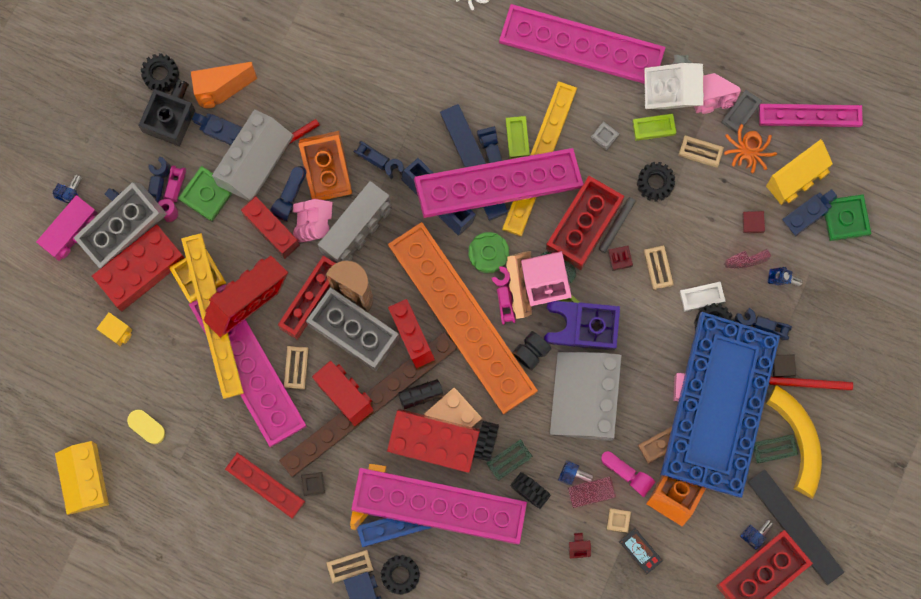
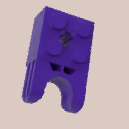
M564 301L547 303L549 312L560 314L566 321L564 330L556 333L549 332L544 336V340L548 344L615 350L617 348L620 306ZM598 322V326H601L602 329L594 331L591 325Z

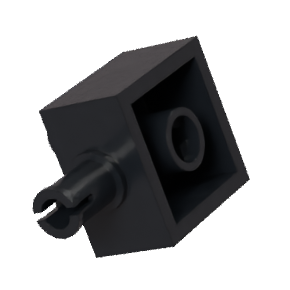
M177 79L171 95L156 89L153 90L138 125L143 133L177 146L181 145L195 113L193 104L183 100L189 84L185 81L181 82L182 80Z

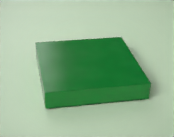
M864 194L837 198L830 203L832 208L825 214L829 241L872 234Z

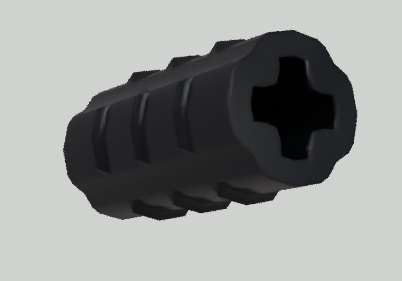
M438 379L398 392L404 410L444 397Z

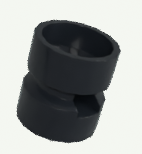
M531 331L524 339L525 344H519L512 352L515 358L531 371L540 362L539 357L546 356L552 349L534 331Z

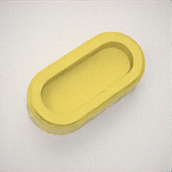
M134 410L129 414L127 419L129 427L147 442L159 444L164 440L165 429L142 410Z

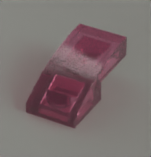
M766 249L748 257L746 251H743L727 259L724 265L726 268L751 267L768 261L771 254Z
M611 477L568 487L573 508L616 498Z

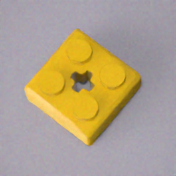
M207 251L208 259L210 262L213 278L217 289L218 287L226 284V282ZM184 258L170 266L169 269L187 300L192 303L197 300L187 259Z

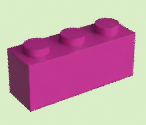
M76 195L36 243L60 261L69 255L70 248L77 243L74 237L98 213Z

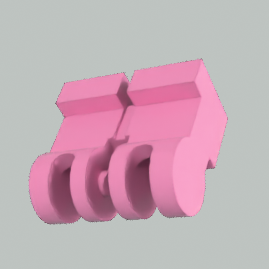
M313 199L293 204V212L297 213V226L294 228L293 235L298 242L303 243L322 239L329 231L328 220L332 218L333 202Z

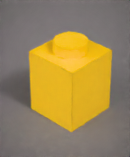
M108 313L97 327L100 333L119 346L126 344L132 336V329L111 313Z

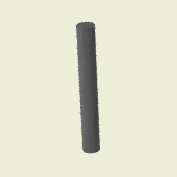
M628 198L599 247L601 252L606 253L636 202L633 198Z

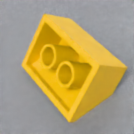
M820 139L772 175L766 187L781 205L786 201L788 204L798 197V192L802 189L804 192L814 185V180L818 177L821 180L830 173L829 169L833 163L824 142Z
M93 441L69 446L55 453L67 515L109 505L96 443Z

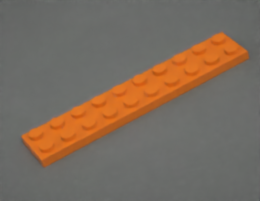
M422 222L390 242L388 247L503 415L537 393L538 390L424 224Z

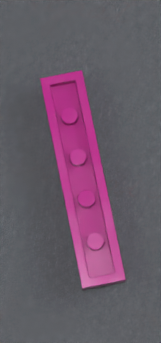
M759 105V126L861 127L863 125L862 105Z

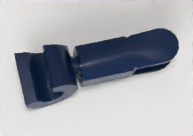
M495 126L478 130L477 136L482 148H486L485 151L489 163L502 161L497 145L498 138Z
M362 141L359 142L360 146L358 149H354L353 152L357 156L379 169L385 170L390 179L393 178L392 171L395 168H398L402 176L405 168L400 160H390V158ZM366 150L370 151L368 156L364 155Z
M159 156L160 169L157 170L153 165H149V170L154 176L150 177L148 192L153 198H156L157 202L161 201L164 185L163 178L170 174L171 169L170 164L163 157Z
M303 166L292 169L281 198H278L270 209L274 216L288 222L290 212L293 211V204L290 202L295 201L307 173Z
M748 308L744 316L747 320H744L742 314L739 313L733 318L734 322L750 327L753 325V328L779 335L782 340H789L788 332L792 330V326L773 321L759 315L756 317L755 312L751 308ZM775 328H781L780 332L775 331Z

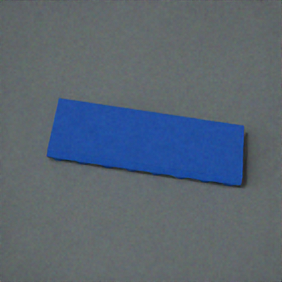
M705 312L700 313L660 475L742 498L780 339L779 335Z

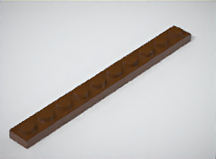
M445 332L428 344L435 358L434 361L416 369L410 358L366 392L372 400L370 405L374 411L356 426L341 412L281 458L279 461L292 478L396 398L398 392L406 390L455 352L457 347Z

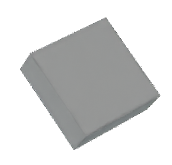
M603 121L591 136V139L607 151L618 138L619 133Z

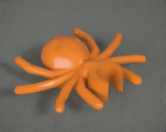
M740 124L738 129L739 144L728 134L725 135L739 149L727 150L724 152V155L739 152L734 157L732 166L736 165L737 160L738 166L742 164V160H746L748 163L746 169L752 165V174L756 169V159L763 166L764 170H767L766 164L759 156L771 157L777 155V152L760 153L770 144L772 135L768 136L767 142L762 147V137L756 131L747 132L742 142L741 132L743 124Z

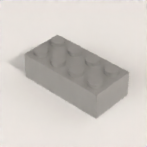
M369 181L318 243L321 254L335 263L351 261L355 250H360L364 246L365 238L368 234H373L379 226L377 223L382 217L385 219L392 210L390 208V196Z
M132 182L87 224L74 239L101 269L154 227L167 213L141 183Z
M331 287L306 320L308 326L375 372L400 339L397 332Z

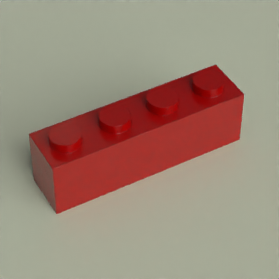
M322 256L278 323L280 330L296 340L300 338L308 325L306 320L331 287L326 273L336 264L335 262Z

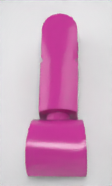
M172 165L163 200L158 202L167 213L164 217L166 222H172L178 217V209L174 203L178 200L186 175V168L184 167L179 169Z
M499 266L505 278L498 280V278L493 277L492 281L499 287L497 294L502 324L505 325V322L510 321L516 323L515 313L512 308V293L510 287H508L511 281L510 272H508L507 268ZM510 308L511 313L504 314V309Z
M606 451L602 454V463L629 483L631 481L629 485L643 498L656 483L652 477L643 472H638L636 475V471L613 453Z

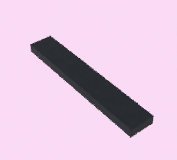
M765 469L747 482L783 530L789 534L813 563L811 566L826 585H829L844 573L840 565Z

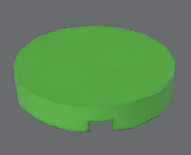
M494 232L481 233L470 243L469 259L478 271L494 273L500 270L499 266L504 267L508 261V244L503 237Z

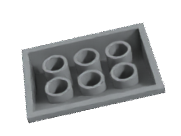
M587 352L557 353L550 435L613 441L621 355Z

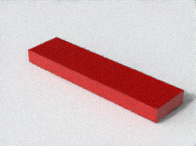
M238 452L225 468L226 471L292 519L305 503L304 500Z

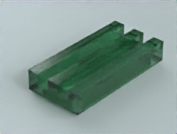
M793 434L755 442L753 449L756 464L798 455ZM787 440L791 442V444L758 450L759 446ZM790 448L793 450V452L760 458V455Z
M520 439L486 464L499 481L533 456ZM517 447H521V450L513 454L511 457L500 463L495 468L493 467L494 463L505 457L507 454L515 450ZM521 454H526V456L522 458L520 461L512 465L510 468H508L501 474H498V470L509 464L511 461L519 457Z

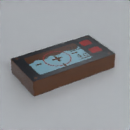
M636 528L619 541L621 546L646 575L663 561Z

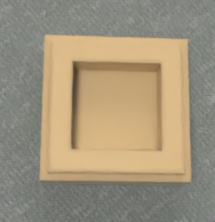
M610 508L607 530L628 533L631 512Z

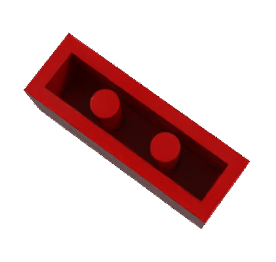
M256 196L241 209L243 216L284 259L300 246L298 240Z
M405 299L388 307L416 369L434 361L435 358L408 300Z
M329 361L312 378L346 418L356 426L374 411L370 405L372 400L365 392L361 394L357 390L359 386L352 378L348 380L345 377L347 372L340 364L335 366L332 361Z

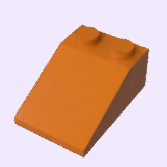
M252 62L191 71L194 96L199 106L203 108H213L215 105L223 103L257 79Z
M340 131L300 139L298 144L303 165L307 171L306 177L312 200H327L352 194Z
M662 475L646 504L683 527L693 515L706 488Z

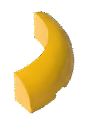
M775 385L766 404L788 421L794 431L800 449L801 462L799 474L793 489L813 499L818 488L822 469V454L818 434L812 420L802 405L784 389Z

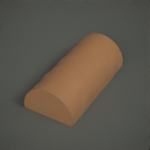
M341 261L334 264L326 273L331 288L366 312H369L373 304V294L365 270L359 264L352 261Z

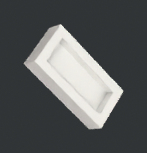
M721 282L680 290L679 292L684 312L704 308L707 304L715 303V305L726 302Z

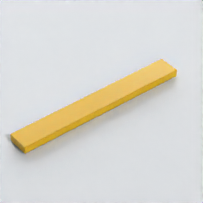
M558 81L530 156L555 150L576 94V87ZM537 197L513 201L502 230L522 237Z
M200 233L181 238L202 320H204L205 310L210 304L209 299L217 292L203 236ZM203 321L223 399L244 394L228 333L220 338Z

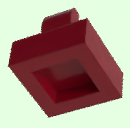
M629 245L608 249L612 271L633 267Z
M574 533V542H569L570 559L591 557L590 540H583V533Z

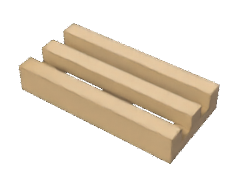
M685 135L678 156L718 168L724 147ZM688 142L697 146L717 151L718 154L711 153L692 146H688L686 144ZM684 150H687V151H690V152H694V153H697V154H700V155H704V156H707V157L716 159V161H715V160H712V159H708V158L702 157V156H699V155H695V154H692V153H689V152H685Z
M664 245L645 249L644 256L652 289L672 287L674 284ZM658 251L661 252L668 282H664L657 255ZM649 253L653 254L659 284L656 283L654 270Z
M287 346L285 388L305 390L308 347ZM292 351H296L293 383H289ZM300 352H303L301 384H298Z
M368 550L327 562L332 583L343 581L365 572L374 571ZM365 556V560L334 570L332 568L333 565ZM367 564L368 568H364L336 578L334 575L336 573H340Z

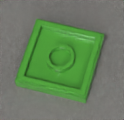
M201 166L178 197V200L213 222L233 193L218 187L212 177L213 173Z

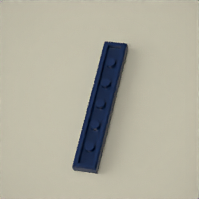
M459 104L440 111V115L464 167L486 164ZM504 203L483 207L489 221L508 213Z

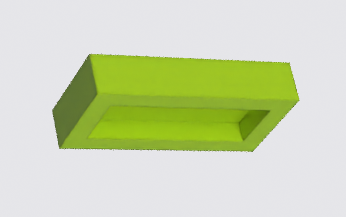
M673 114L638 118L632 121L635 141L676 135Z
M526 116L506 118L509 159L530 156Z

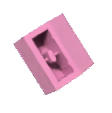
M715 73L704 75L703 106H694L696 113L702 112V114L713 112L716 108L728 109L733 107L741 92L740 87Z
M562 251L521 260L530 306L572 297Z

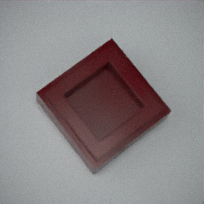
M764 211L742 213L743 233L765 232Z

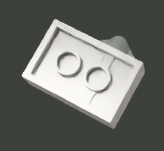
M674 55V62L671 65L645 68V109L703 106V64L692 63L688 55Z

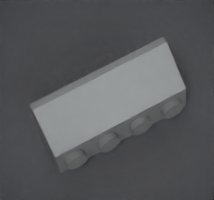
M254 109L212 174L217 186L251 201L260 191L294 135L272 117Z

